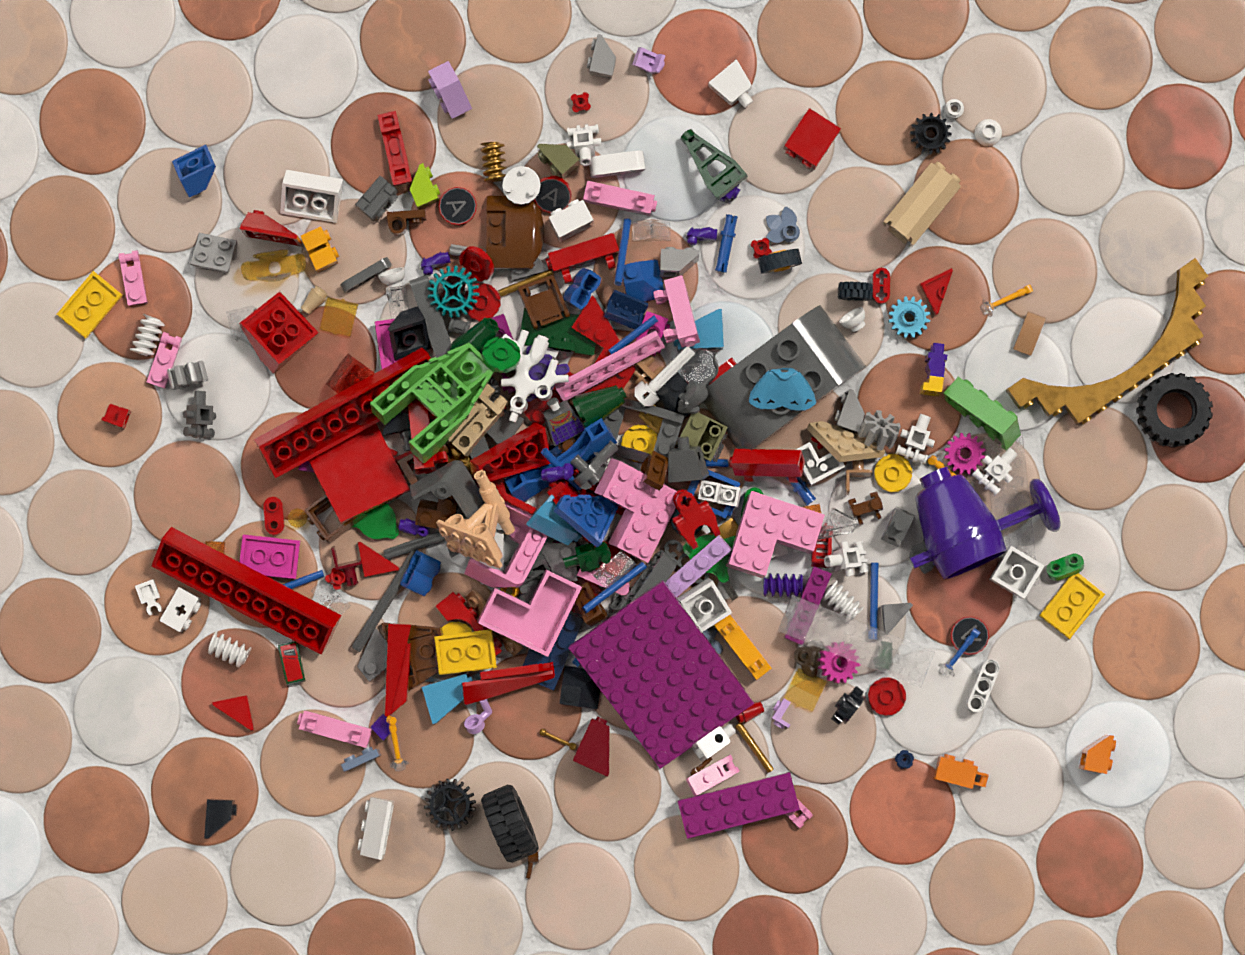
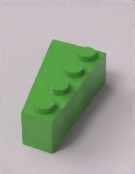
M957 377L944 392L945 401L964 417L969 415L970 421L977 428L982 426L988 437L993 441L998 439L1005 451L1020 437L1021 432L1017 415L1010 410L1006 411L997 400L992 401L983 390L978 391L975 389L973 384L967 379L963 380Z

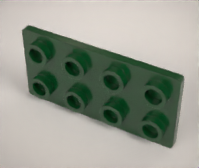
M524 307L521 330L529 332L524 345L532 346L534 339L541 335L549 339L548 348L593 356L596 343L572 328L579 315L569 313L570 317L566 318L563 312L561 313L562 320L543 327L540 326L539 322H536L538 329L534 330Z

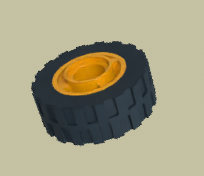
M798 248L780 250L758 258L761 274L780 272L802 264Z

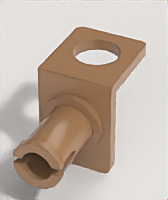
M864 459L852 461V470H846V495H849L850 492L849 477L872 476V470L864 469Z

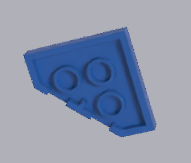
M564 495L559 499L554 512L593 545L598 547L602 544L619 506L600 495H578L577 497Z

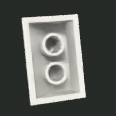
M286 170L282 182L280 214L337 223L343 179Z
M371 797L370 801H366L365 812H368L367 820L363 819L361 831H364L363 839H359L358 850H361L360 855L379 860L384 859L395 801Z

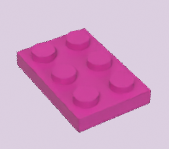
M243 534L240 563L265 576L296 579L301 541Z

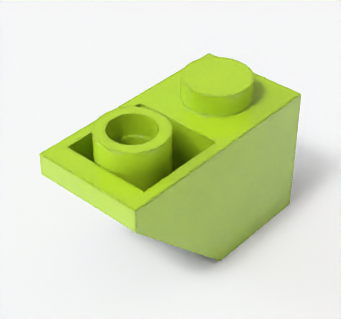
M423 163L419 165L410 187V192L418 210L439 201L438 195H440L437 184L432 185L430 180L433 175L429 166L425 168Z

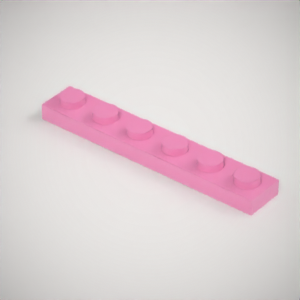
M654 331L570 376L569 382L557 383L554 386L562 400H568L665 348L657 331Z

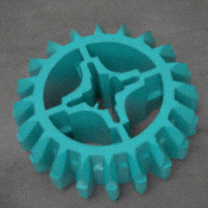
M447 266V273L443 268L440 269L441 276L437 273L433 275L437 281L432 279L429 281L434 287H428L429 291H433V294L428 295V298H435L430 304H438L435 309L436 311L443 308V316L449 311V317H453L454 312L457 317H460V310L466 315L468 313L466 307L470 310L474 308L470 302L475 304L478 302L473 296H479L478 292H474V289H478L479 285H472L477 279H469L472 274L471 272L464 275V267L460 272H458V266H454L453 271L450 266ZM447 276H457L461 279L456 284H451L444 278ZM465 283L469 290L467 299L464 298L465 296L461 292V288ZM440 284L443 285L442 287L446 291V294L442 300L440 299L438 292ZM460 284L457 288L458 296L454 294L447 299L450 295L449 287L453 289ZM451 299H456L458 302L460 301L463 305L459 307H450L446 304Z

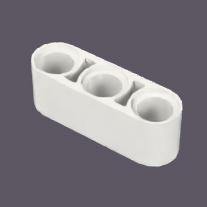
M641 150L593 156L589 165L591 178L636 173L646 170L644 154Z
M989 659L981 664L966 700V707L971 712H980L984 709L1000 670L997 661ZM989 662L995 666V671L991 674L985 669ZM981 680L986 681L988 684L985 691H980L978 688V683ZM974 698L980 701L978 709L971 707V701Z

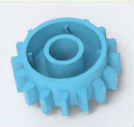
M907 296L904 297V302L898 299L896 301L898 306H891L894 312L888 313L889 316H892V319L888 320V323H893L891 330L896 329V335L904 334L905 339L908 335L914 338L915 333L920 336L922 334L921 329H927V326L924 324L930 323V320L926 318V316L930 315V312H925L927 305L921 306V299L915 302L914 296L910 301H908ZM911 313L914 316V321L907 322L904 315Z

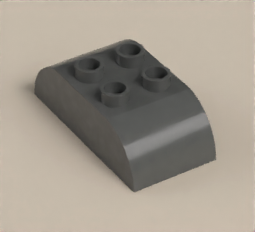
M819 305L794 321L706 387L708 396L703 403L717 422L728 427L725 433L737 449L752 450L807 411L790 410L783 406L775 409H759L749 403L750 392L768 370L793 368L800 371L814 392L817 403L864 369L866 365L822 306ZM771 399L769 400V402H767V404L770 402L775 403V401H772ZM795 400L791 402V404L795 403L796 405H798V403H796Z

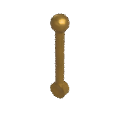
M544 728L539 731L541 736L546 735L569 746L571 750H575L577 747L574 742L569 743L548 733Z

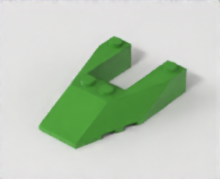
M470 343L448 351L443 356L434 357L424 364L413 366L370 402L371 411L385 425L417 398L436 417L433 422L409 441L410 451L424 464L441 449L465 421L494 371L485 365L482 354Z

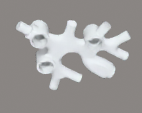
M521 330L518 340L514 341L519 346L521 355L518 366L513 370L516 371V374L512 378L501 379L502 387L513 386L516 391L515 396L510 401L511 415L509 421L516 423L518 415H521L527 409L528 403L526 398L530 394H535L540 400L547 401L552 397L551 387L554 384L569 382L568 375L555 374L559 361L551 359L544 378L535 381L529 377L530 368L538 364L544 357L549 345V339L538 335L534 339L530 353L524 355L522 350L529 334L525 330ZM507 334L502 337L503 339L504 337L511 339ZM542 391H547L546 395H541ZM519 402L523 403L521 407H517Z

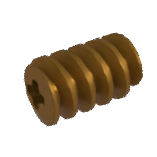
M499 142L481 143L482 146H485L481 149V152L486 154L482 156V160L486 161L482 167L488 169L483 172V175L488 177L483 181L487 183L502 181L506 176L502 171L507 169V167L501 166V163L506 162V159L500 158V156L506 153L500 151V148L504 147L505 144Z

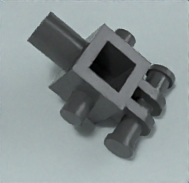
M195 391L194 405H187L186 410L183 412L186 424L191 425V428L185 427L183 434L193 438H213L215 431L212 428L207 429V425H213L216 413L213 412V406L206 405V391Z

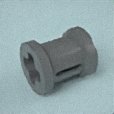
M453 316L448 332L451 333L453 331L463 334L469 330L471 321L465 322Z

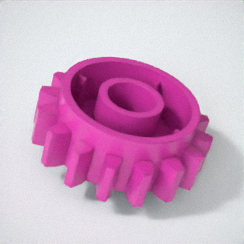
M960 433L959 438L955 435L952 437L954 442H947L950 447L944 448V451L948 452L944 459L949 460L946 465H952L953 472L958 469L960 475L963 471H966L967 475H969L970 469L975 471L977 465L983 466L980 460L986 457L982 455L986 449L980 447L983 441L979 443L976 441L978 436L972 439L971 433H968L966 437H964L963 433ZM961 449L969 451L970 456L968 459L961 457Z
M839 641L838 644L837 642H831V646L825 645L826 650L820 651L821 658L817 660L820 662L818 669L823 671L821 675L827 676V681L833 680L834 683H839L840 681L841 683H846L847 679L852 680V673H858L855 667L860 666L859 663H856L860 656L854 655L857 650L850 649L851 644L844 645V641ZM838 658L841 660V665L839 667L836 663Z

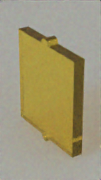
M327 297L320 330L332 332L334 335L341 334L351 337L358 304L347 302L345 299L339 300Z
M798 668L784 698L795 703L797 707L802 706L813 712L827 681L817 676L816 678L808 677L803 673L802 669Z

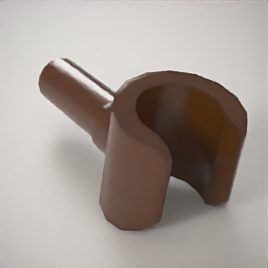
M709 757L702 764L693 768L690 771L691 776L701 771L713 759Z
M538 852L528 856V869L526 873V878L528 879L531 878L533 863L539 862Z

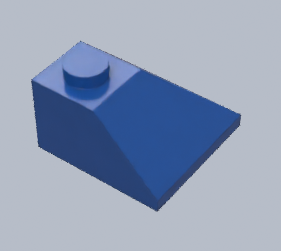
M206 144L172 161L189 198L207 189L216 165Z
M658 260L625 264L623 283L627 295L646 302L655 300L654 291L664 290Z

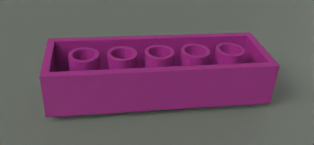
M790 772L678 800L687 839L800 810Z

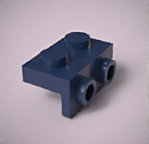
M613 290L606 303L604 317L628 328L636 329L642 325L648 303Z

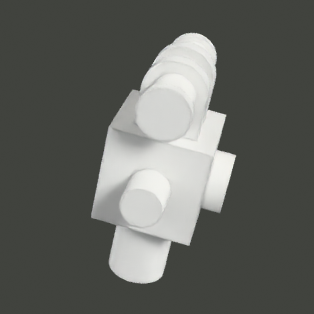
M585 124L583 128L580 125H577V128H567L568 137L573 136L574 141L567 142V146L570 149H575L576 156L580 158L581 165H590L591 157L595 156V146H602L601 138H593V133L599 134L598 124L594 126Z
M920 414L916 426L912 425L909 431L902 429L900 436L906 438L905 445L908 448L906 449L898 445L895 454L903 455L905 459H908V457L913 458V462L917 460L923 464L926 463L928 455L920 454L919 451H923L925 446L933 448L935 440L929 439L930 431H927L931 417Z
M1008 448L1001 457L997 455L994 459H991L987 455L982 460L988 465L983 470L986 474L983 475L977 468L972 476L979 480L978 483L980 485L982 483L985 485V490L989 489L995 496L1001 488H998L994 482L999 483L1003 479L1009 483L1013 479L1008 472L1012 469L1010 466L1011 462L1018 454L1013 449Z
M848 541L841 542V550L832 552L833 555H828L824 558L826 567L835 566L836 571L845 570L846 577L854 576L853 568L857 567L860 570L859 574L869 572L866 565L868 559L864 558V555L867 553L863 549V541L855 542L854 548H849Z

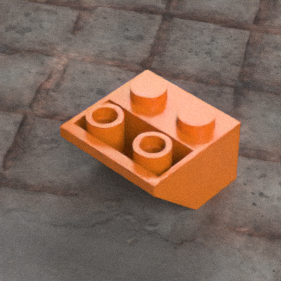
M1104 735L1084 748L1079 769L1103 774L1111 771L1113 760L1110 759L1111 751L1114 752L1116 747V740H1113L1114 736Z

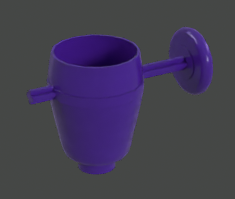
M943 467L919 479L923 490L917 493L915 501L927 551L911 557L910 560L914 569L933 561L943 579H950L986 564L1006 553L1007 549L1002 530L1039 514L1046 528L1049 531L1057 532L1061 526L1060 516L1045 484L1040 479H1032L1029 484V490L1034 504L996 520L967 479L959 474L951 476L948 467Z

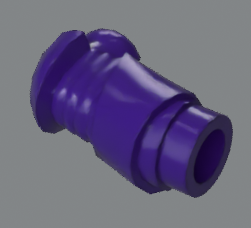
M691 227L686 234L687 243L689 245H696L697 240H716L717 229L710 227L694 229Z
M440 251L430 258L424 257L421 261L423 274L431 275L433 274V268L451 263L449 252L444 253Z
M565 463L563 467L557 466L543 469L541 473L542 480L549 481L550 483L560 479L569 480L574 474L573 466L570 463Z
M408 518L400 519L399 531H403V533L418 534L425 537L430 532L429 527L415 525V521Z

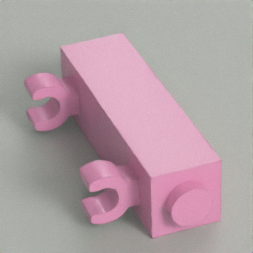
M587 181L583 201L586 203L651 216V212H655L657 201L654 200L655 195Z
M683 276L664 280L666 290H657L653 294L657 304H662L667 300L670 303L676 329H666L663 331L666 343L674 342L676 339H679L681 347H691L700 343Z
M304 710L303 714L300 713L297 724L300 725V730L365 748L368 747L372 732L371 728Z

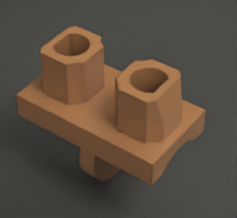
M651 355L635 363L643 372L641 374L636 370L633 373L638 378L635 381L636 385L641 381L649 385L650 382L646 377L652 381L664 369L661 365L654 372L648 368L655 361Z

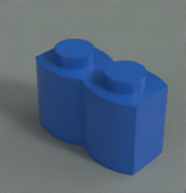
M580 269L574 277L573 284L566 289L563 296L564 301L575 308L583 309L588 304L591 293L599 287L601 277L589 269Z
M417 550L411 558L409 568L404 573L400 585L425 596L432 588L433 578L440 572L441 561Z

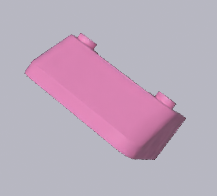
M505 502V505L510 513L509 519L515 527V531L509 537L519 543L505 572L493 569L470 558L464 573L492 588L519 587L523 585L548 538L547 535L526 525L533 515Z

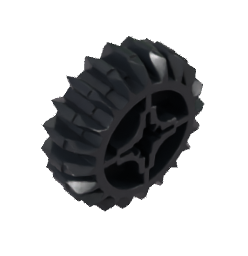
M448 778L445 781L446 785H443L441 780L438 781L439 788L436 785H432V788L435 790L434 793L427 791V794L432 797L431 799H424V801L430 802V805L424 806V809L431 810V812L426 813L427 817L430 815L434 816L430 820L431 823L435 820L439 821L436 824L437 828L442 823L444 824L443 830H447L448 825H450L451 831H454V824H457L458 828L461 829V821L466 825L469 823L465 819L466 816L471 819L473 818L469 811H476V808L470 807V804H475L476 800L470 801V797H473L474 793L467 794L470 787L467 786L463 789V781L457 786V779H454L453 784H450ZM447 789H456L459 792H461L463 796L459 798H452L449 795ZM441 791L444 802L441 806L435 808V798ZM447 798L451 802L459 800V802L455 803V806H453L455 807L453 811L450 808L441 809L445 806V804H447ZM466 801L465 812L459 818L457 806ZM448 811L454 820H444L438 813Z

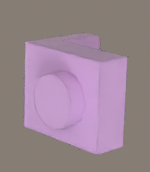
M638 47L632 65L651 74L660 73L665 64V55L656 54L645 48Z
M785 698L782 701L778 700L772 709L775 711L772 719L775 720L773 724L781 729L790 727L789 723L781 719L791 703Z

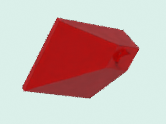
M253 210V213L248 212L240 225V230L246 237L303 246V242L298 235L269 216L264 215L265 212Z
M280 291L239 323L259 359L273 374L319 333Z

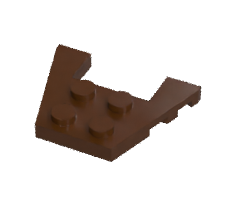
M388 622L381 623L385 640H388V624H390ZM411 625L408 643H411L410 662L413 675L409 676L408 692L439 673L434 637L443 636L442 627Z

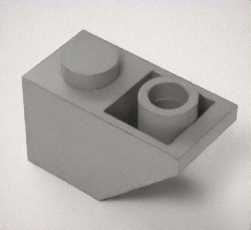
M598 34L597 39L593 38L591 50H594L593 57L588 59L587 68L590 69L591 75L612 79L616 56L603 36Z
M674 247L661 249L660 277L674 278L683 275L699 261V250L694 248L682 250Z
M849 389L848 393H843L840 402L843 403L841 411L837 410L834 421H837L836 426L858 434L865 413L854 390Z

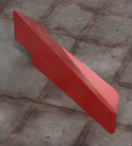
M388 624L385 717L391 716L408 701L411 643H408L411 624Z
M553 662L480 672V680L461 683L464 704L469 705L553 679L555 677Z

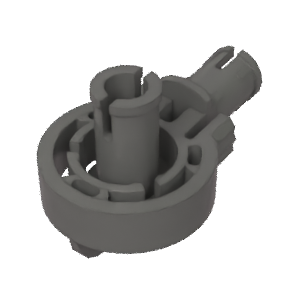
M610 441L599 453L594 452L596 456L589 463H586L579 454L570 461L579 471L573 478V481L582 489L591 488L601 479L605 468L608 466L607 460L619 448Z

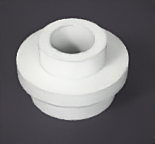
M952 99L945 105V113L950 118H958L964 112V106L960 100ZM956 106L958 111L952 112L951 107Z

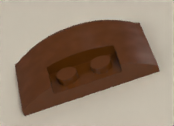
M487 196L486 253L492 259L494 269H533L535 266L533 263L538 256L540 257L544 241V223L540 208L534 200L521 205L513 203L506 196Z

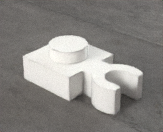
M154 579L135 586L141 604H148L146 610L150 616L153 615L151 612L153 606H156L159 612L162 611L161 605L155 600L160 598V594Z

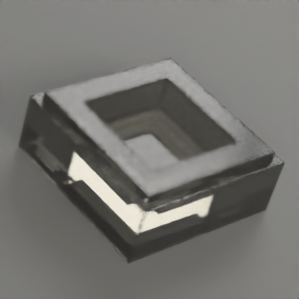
M728 581L721 585L731 601L738 598V595Z

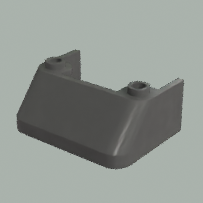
M459 460L448 463L410 485L414 500L429 491L438 499H446L452 495L467 519L485 503L479 493V486L465 464ZM448 549L451 558L459 554Z

